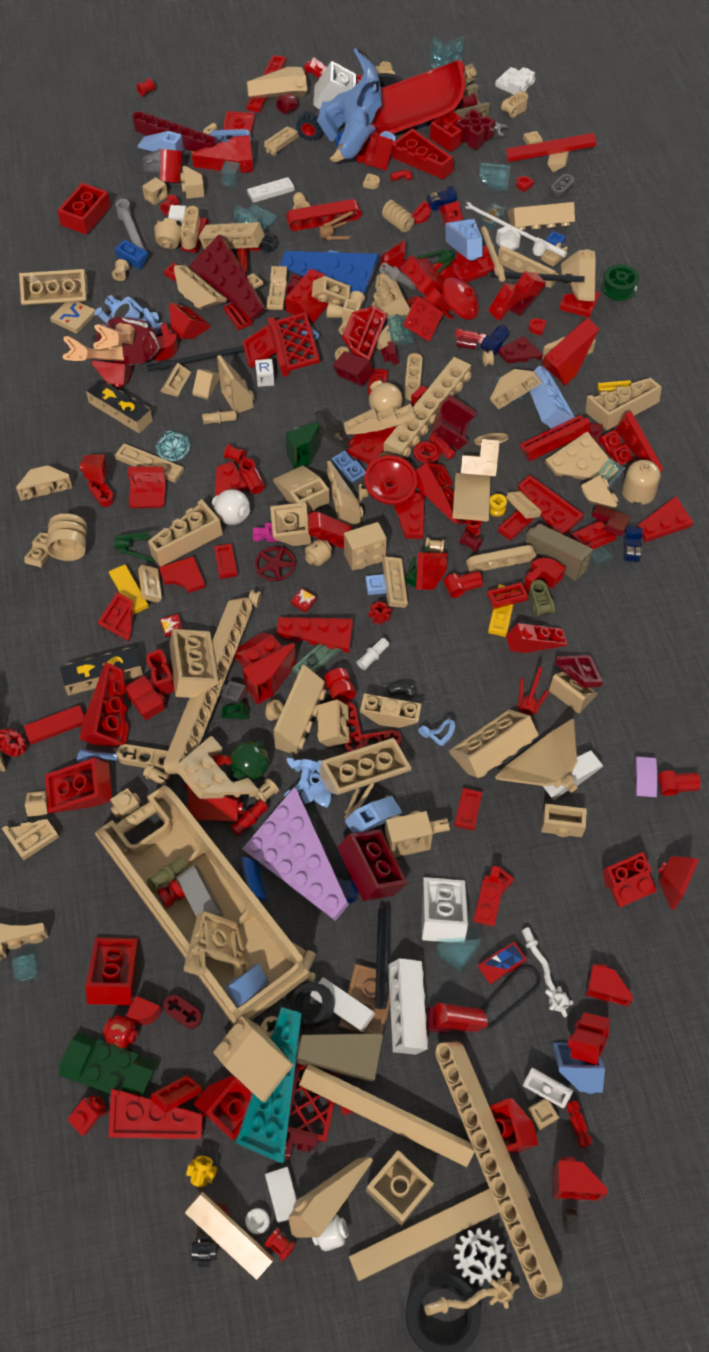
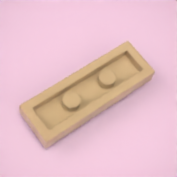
M384 557L382 562L388 606L406 608L408 601L402 558Z

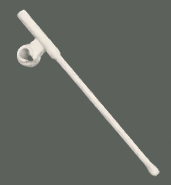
M470 202L466 203L469 205V207H465L466 209H472L503 226L509 225L508 223L472 206ZM512 226L519 234L535 242L533 246L534 255L542 256L546 250L563 258L567 255L566 251Z

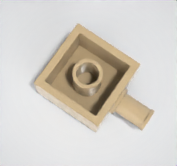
M414 811L406 816L395 815L386 820L385 839L394 857L427 851L431 849L433 834L450 831L449 823H447V818L429 822L427 811Z

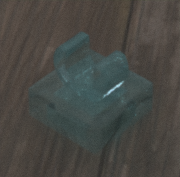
M34 954L12 959L16 982L38 977Z

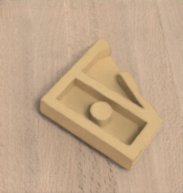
M47 819L38 820L34 823H21V826L9 828L4 826L2 828L23 861L59 838L57 832Z

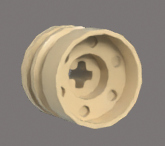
M58 514L50 518L47 532V553L63 561H74L83 557L86 550V522L81 517L73 514Z

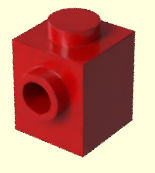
M459 201L439 207L444 225L445 223L463 220Z

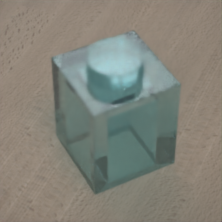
M225 161L220 172L222 185L237 186L241 176L240 163Z

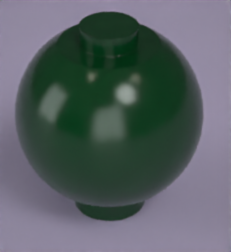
M256 740L254 742L245 741L235 746L229 757L231 759L229 766L232 770L230 777L236 782L245 778H249L251 781L261 778L269 766V756L264 749L265 746Z

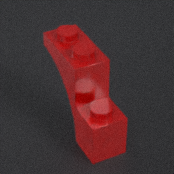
M524 271L516 285L504 283L488 311L497 320H502L506 313L518 302L530 296H537L546 282L537 273Z

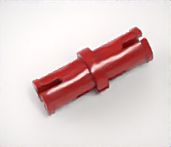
M259 799L251 809L243 812V816L230 827L231 830L238 837L241 836L248 827L254 825L256 820L269 809L268 806Z

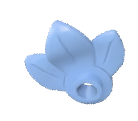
M311 772L308 779L311 788L308 790L305 787L302 790V800L305 804L315 800L319 805L327 808L331 801V794L334 793L327 791L319 772ZM317 778L319 782L313 783L312 780Z

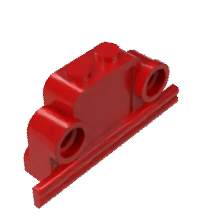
M410 255L404 264L399 267L400 270L409 277L421 293L425 294L423 300L436 308L439 307L444 312V315L452 320L454 317L449 312L451 308L447 304L442 292L444 279L428 259L423 257L420 260Z

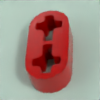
M91 480L88 482L90 493L101 506L108 507L114 503L113 493L105 482L104 484Z

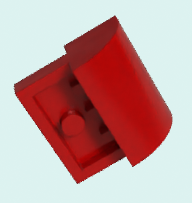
M640 852L603 869V879L606 888H610L617 907H623L657 891L650 876L652 870L644 852Z

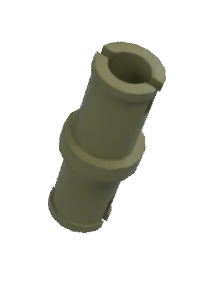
M179 856L169 865L162 866L158 873L147 879L149 888L156 891L167 881H172L176 874L187 868L186 860Z

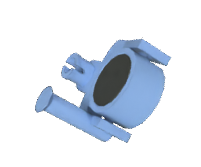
M110 295L108 296L110 301L105 299V304L112 311L110 315L107 316L101 307L97 308L94 314L107 323L108 320L115 316L138 319L139 311L142 312L143 309L129 296L120 302Z

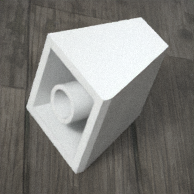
M331 61L314 86L313 106L320 109L322 102L331 101L339 93L352 89L356 85V74Z

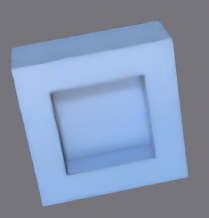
M384 574L365 576L368 595L386 593Z

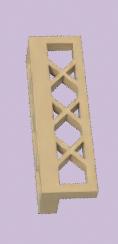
M504 246L499 248L498 259L500 264L516 272L524 273V271L538 274L560 275L556 271ZM545 281L546 286L551 288L557 281Z

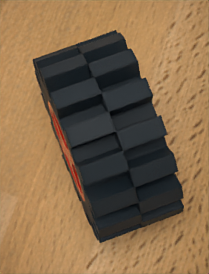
M309 111L303 112L296 123L297 133L301 134V138L304 136V140L308 138L309 141H312V139L315 141L322 133V128L317 122L318 114L315 113L314 115L313 111L310 113Z

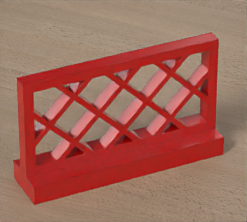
M306 312L276 321L274 317L268 318L269 326L272 327L278 349L276 353L283 377L289 376L288 371L320 363ZM305 319L302 325L296 323L298 320ZM284 324L289 325L286 329L280 327V325ZM292 327L298 328L295 333L290 331ZM302 330L308 332L305 336L299 335ZM286 335L292 336L289 341L284 339ZM296 338L301 340L299 344L293 343ZM305 342L311 343L308 348L303 347ZM290 346L295 348L292 353L287 351ZM299 350L305 352L302 356L296 355ZM308 354H312L315 356V358L306 359ZM293 358L298 360L297 363L290 365Z
M295 1063L289 1117L297 1113L303 1125L297 1129L288 1127L287 1133L293 1132L318 1137V1141L326 1142L334 1102L326 1098L329 1103L328 1109L320 1113L314 1101L321 1096L317 1095L312 1099L306 1088L300 1086L296 1089L297 1082L299 1085L301 1082L299 1072L307 1066L303 1065L301 1067V1064ZM329 1072L330 1075L340 1079V1075H334ZM303 1090L308 1102L298 1108L294 1101V1094ZM311 1104L317 1116L307 1122L300 1110ZM318 1118L324 1126L322 1135L313 1133L309 1126L310 1123Z

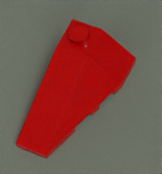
M107 662L104 664L82 723L80 740L95 746L116 748L126 744L129 727L125 721L127 707L123 701V693L125 692L123 669Z

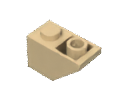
M182 166L183 173H180L181 182H185L182 183V190L186 192V198L204 197L202 174Z
M598 475L581 485V490L590 504H598L610 509L617 508L618 499L614 493L609 492V484L605 477L601 478Z

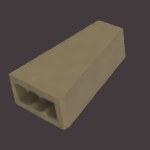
M541 524L527 532L525 545L533 546L535 552L543 558L556 560L565 566V574L575 582L587 571L593 549Z
M302 1035L298 1038L295 1063L305 1066L310 1064L326 1072L369 1083L375 1080L383 1035Z

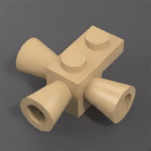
M359 291L351 292L350 298L345 300L343 307L332 302L328 304L327 318H342V324L339 327L341 335H343L351 313L362 309L365 296Z

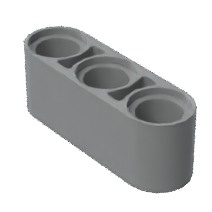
M194 864L177 875V880L196 917L203 911L219 917L223 916L221 907L197 865Z

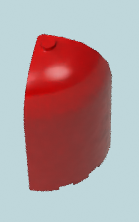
M458 59L439 68L381 88L382 105L375 112L371 125L375 127L374 132L371 134L380 135L386 131L394 134L446 115L454 110L462 100L465 90L464 63Z

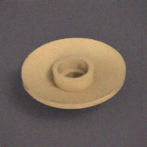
M505 433L486 434L477 437L474 443L481 446L482 438L499 440V444L508 440V435Z

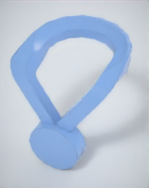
M447 719L437 730H429L426 726L422 725L418 731L423 737H430L438 745L443 746L453 735L455 722ZM447 724H450L448 733L441 740L433 735L440 733Z

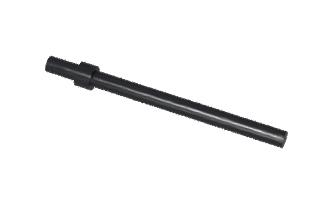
M491 271V278H498L495 272ZM504 272L505 278L520 279L523 274L520 272ZM569 273L565 275L538 274L545 281H563L572 284V282H585V276H575Z
M238 346L170 361L161 360L159 363L147 365L148 372L159 369L163 371L168 370L169 367H174L177 363L184 365L217 358L219 355L223 357L243 353L244 347Z

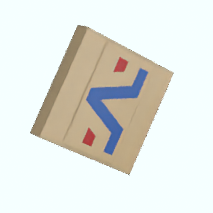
M65 302L50 319L51 322L78 334L95 316L94 312L96 310L80 302Z

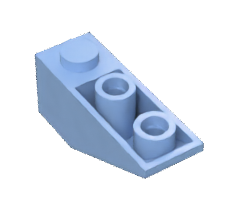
M170 131L145 136L138 144V148L161 154V149L184 150L182 135Z
M390 796L355 810L345 822L352 833L365 832L384 824L392 816L401 815L402 811L393 797Z

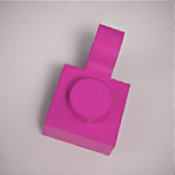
M265 523V528H253V541H261L266 538L267 542L278 541L273 539L272 523Z

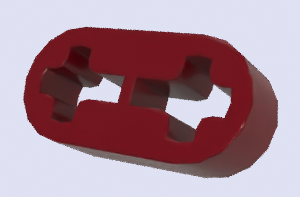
M171 995L165 999L163 1007L168 1016L187 1029H196L200 1026L202 1017L197 1008L177 995ZM177 1001V1005L181 1009V1011L179 1012L176 1009H172V1011H170L171 1008L169 1004H174ZM185 1012L190 1016L195 1014L196 1021L187 1023L188 1019L184 1015Z

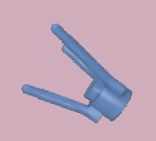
M81 749L77 756V763L92 758L117 760L118 757L116 753Z

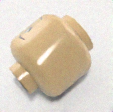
M317 539L305 548V559L310 565L321 566L331 558L332 548L327 541Z

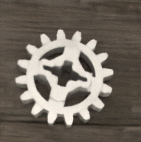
M480 1228L477 1229L476 1235L469 1230L467 1232V1239L464 1236L459 1238L462 1245H455V1249L459 1251V1254L453 1256V1259L459 1260V1264L455 1268L456 1270L462 1269L464 1271L461 1275L462 1279L466 1276L470 1277L469 1284L471 1285L475 1280H478L479 1286H483L484 1280L490 1285L491 1276L498 1279L500 1274L497 1270L505 1269V1265L501 1263V1260L506 1259L507 1256L500 1253L504 1245H497L496 1242L499 1237L490 1238L489 1230H487L485 1235L482 1234ZM479 1240L485 1241L491 1246L487 1248L481 1245ZM469 1244L471 1252L470 1255L464 1259V1251L466 1246ZM476 1250L480 1254H485L483 1264L480 1260L475 1261ZM493 1256H496L495 1265L493 1269L490 1270V1259ZM474 1267L479 1269L482 1275L475 1274L468 1268Z

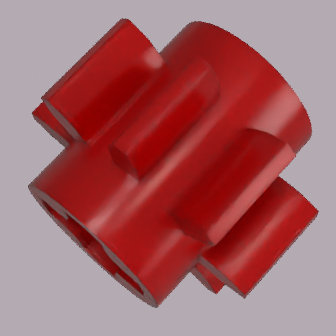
M377 601L374 605H370L368 617H373V623L382 625L385 621H390L392 609L387 608V603Z

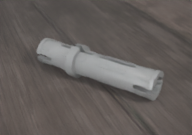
M383 263L384 266H380V272L387 275L389 279L396 280L412 290L415 289L413 287L415 285L409 277L397 267H392L387 263Z

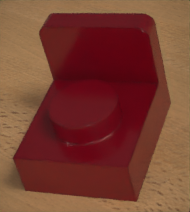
M290 1132L289 1138H286V1159L291 1160L294 1146L297 1147L298 1151L311 1153V1149L316 1150L318 1137Z

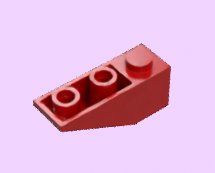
M518 623L506 635L511 652L529 653L568 645L563 629Z

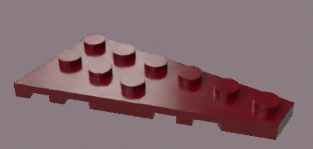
M218 234L188 266L250 318L256 319L266 309L223 235Z

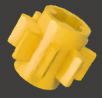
M198 1156L195 1160L191 1159L186 1175L191 1176L190 1181L193 1185L205 1187L208 1183H212L217 1167L212 1166L213 1161L211 1158Z

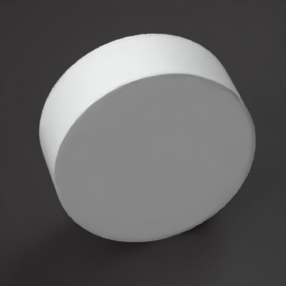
M255 1208L247 1214L245 1223L249 1232L260 1235L268 1229L270 1220L266 1211Z

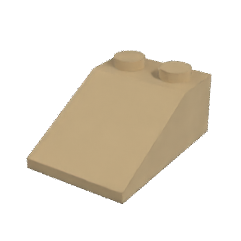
M220 355L217 356L221 392L231 409L238 414L253 408L254 395L251 390H248L246 381L241 379L239 374Z
M243 1016L240 1017L213 1052L220 1062L262 1102L268 1099L293 1066L257 1023Z

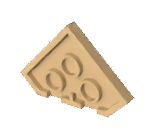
M588 432L545 460L547 466L556 476L566 475L573 476L576 479L587 480L600 475L601 478L605 477L606 480H609L619 472Z

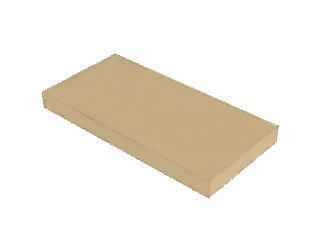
M456 473L453 518L489 521L490 476Z

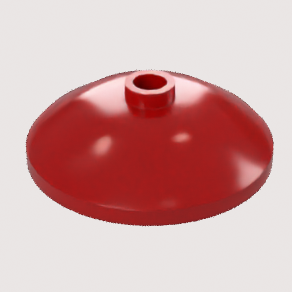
M446 278L442 283V292L449 307L465 320L475 319L479 314V302L472 287L459 278Z
M386 455L376 458L369 464L365 472L364 482L368 493L375 500L388 505H396L407 501L414 494L417 487V475L412 465L405 459Z

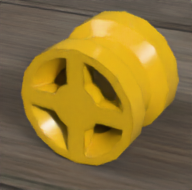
M494 494L490 497L489 513L498 517L505 513L506 497L501 494Z

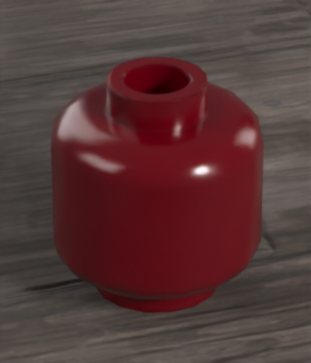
M292 93L279 95L276 107L282 114L292 113L297 109V99Z

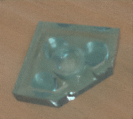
M481 163L479 178L492 189L507 190L510 166Z

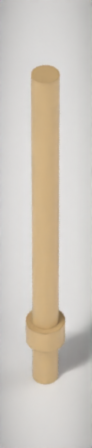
M484 226L481 228V232L494 264V272L499 280L503 282L505 280L504 268L499 262L488 230Z

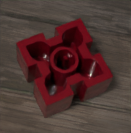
M472 108L465 114V118L461 117L455 122V126L462 130L461 142H468V146L477 150L484 144V141H488L494 136L496 120L488 116L482 117V113Z

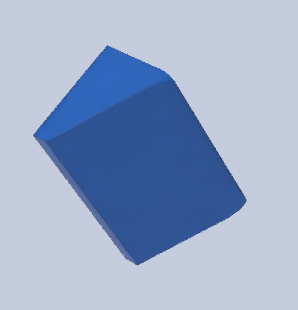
M125 239L115 248L119 259L127 261L128 264L141 270L149 255L147 251Z
M242 857L241 862L247 886L259 901L266 900L258 862Z

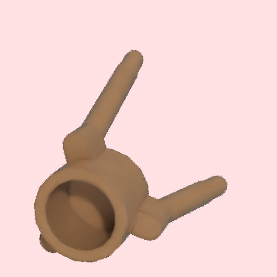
M351 211L323 224V226H319L321 238H326L327 241L349 240V236L331 235L334 234V228L347 224L346 221L338 224L335 223L352 215L353 212Z

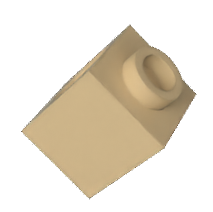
M156 177L142 186L144 198L153 205H156L168 196L166 184Z

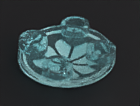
M170 430L165 432L164 436L158 440L155 448L160 458L167 461H177L188 454L190 442L185 435L174 433Z

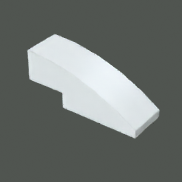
M591 750L577 757V764L572 771L575 780L573 783L577 786L604 767ZM554 785L543 786L553 800H556L568 791L563 785L558 788Z

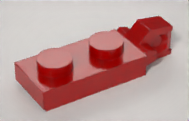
M492 866L490 876H485L482 882L474 923L495 927L504 888V880L499 879L501 867Z

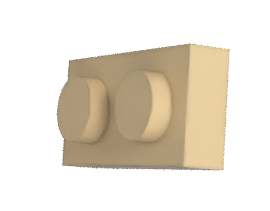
M141 565L138 568L142 599L159 602L162 596L158 569Z

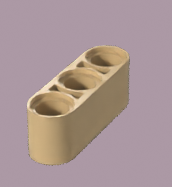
M189 206L184 211L180 233L182 246L185 249H193L196 246L200 227L199 209L196 206Z
M417 353L410 354L407 360L405 398L410 401L411 395L420 388L422 356Z

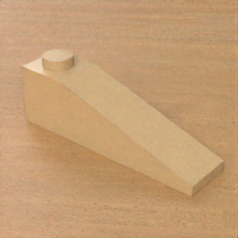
M327 461V474L338 521L350 526L360 525V517H363L362 506L359 507L356 497L331 461Z
M371 1157L357 1158L294 1203V1209L288 1216L291 1234L294 1238L320 1237L372 1163Z

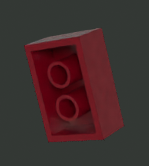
M381 829L351 833L337 846L363 902L394 896L408 883Z

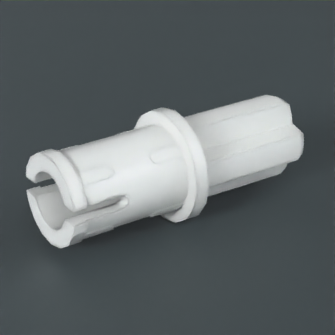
M385 638L380 639L372 648L367 649V652L357 661V665L361 669L366 670L372 662L379 659V655L389 646V642Z

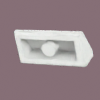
M531 1068L523 1084L524 1087L563 1109L573 1090L534 1068Z

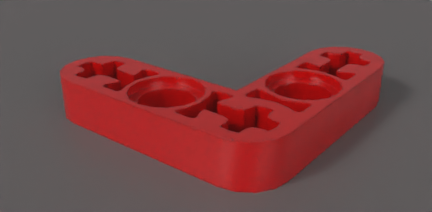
M350 702L344 703L348 706L350 712V719L346 721V726L352 725L356 728L354 732L349 733V742L344 743L346 753L369 746L368 741L372 739L377 740L379 743L382 742L383 738L384 741L394 738L400 747L401 735L397 731L391 730L361 735L355 705ZM353 738L357 746L356 749H353L351 746V739Z

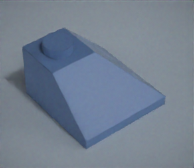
M553 1043L559 1072L580 1092L589 1094L595 1092L603 1093L605 1067L602 1057H600L598 1065L571 1058V1048H568V1043Z

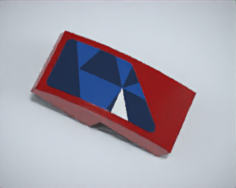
M513 942L479 964L478 968L489 984L492 985L505 974L511 973L527 961V958L517 944Z

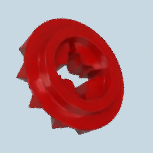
M423 441L414 447V458L418 459L419 463H434V461L439 460L441 449L434 442ZM424 450H425L427 453H430V456H427V454H424Z
M9 727L5 730L2 729L0 731V749L9 756H21L27 748L25 745L27 740L23 739L22 734H18L16 729L11 730ZM10 740L15 741V743L9 744Z

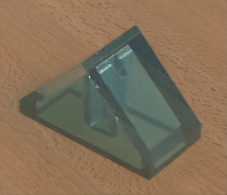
M480 939L437 944L436 955L462 973L478 952L481 944Z

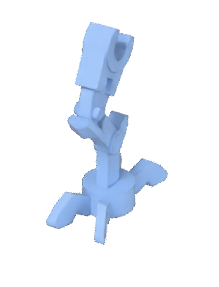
M287 758L286 760L291 768L295 769L296 772L302 770L301 779L294 788L298 793L305 787L310 790L309 774L315 770L320 773L322 760H318L316 763L307 759L295 761L293 758ZM288 790L284 796L286 797L291 790Z

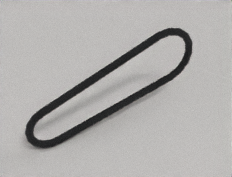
M520 966L519 968H517L508 977V979L495 991V993L483 1004V1006L480 1008L482 1010L494 999V997L507 985V983L520 970L529 969L535 973L537 977V984L535 985V987L531 989L526 995H524L519 1001H517L512 1007H510L505 1013H503L498 1019H496L492 1024L485 1027L486 1029L495 1026L500 1020H502L507 1014H509L514 1008H516L521 1002H523L528 996H530L535 990H537V988L540 985V976L533 967Z

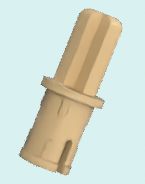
M217 410V412L202 414L204 425L210 423L221 424L224 421L237 419L236 411L219 412Z

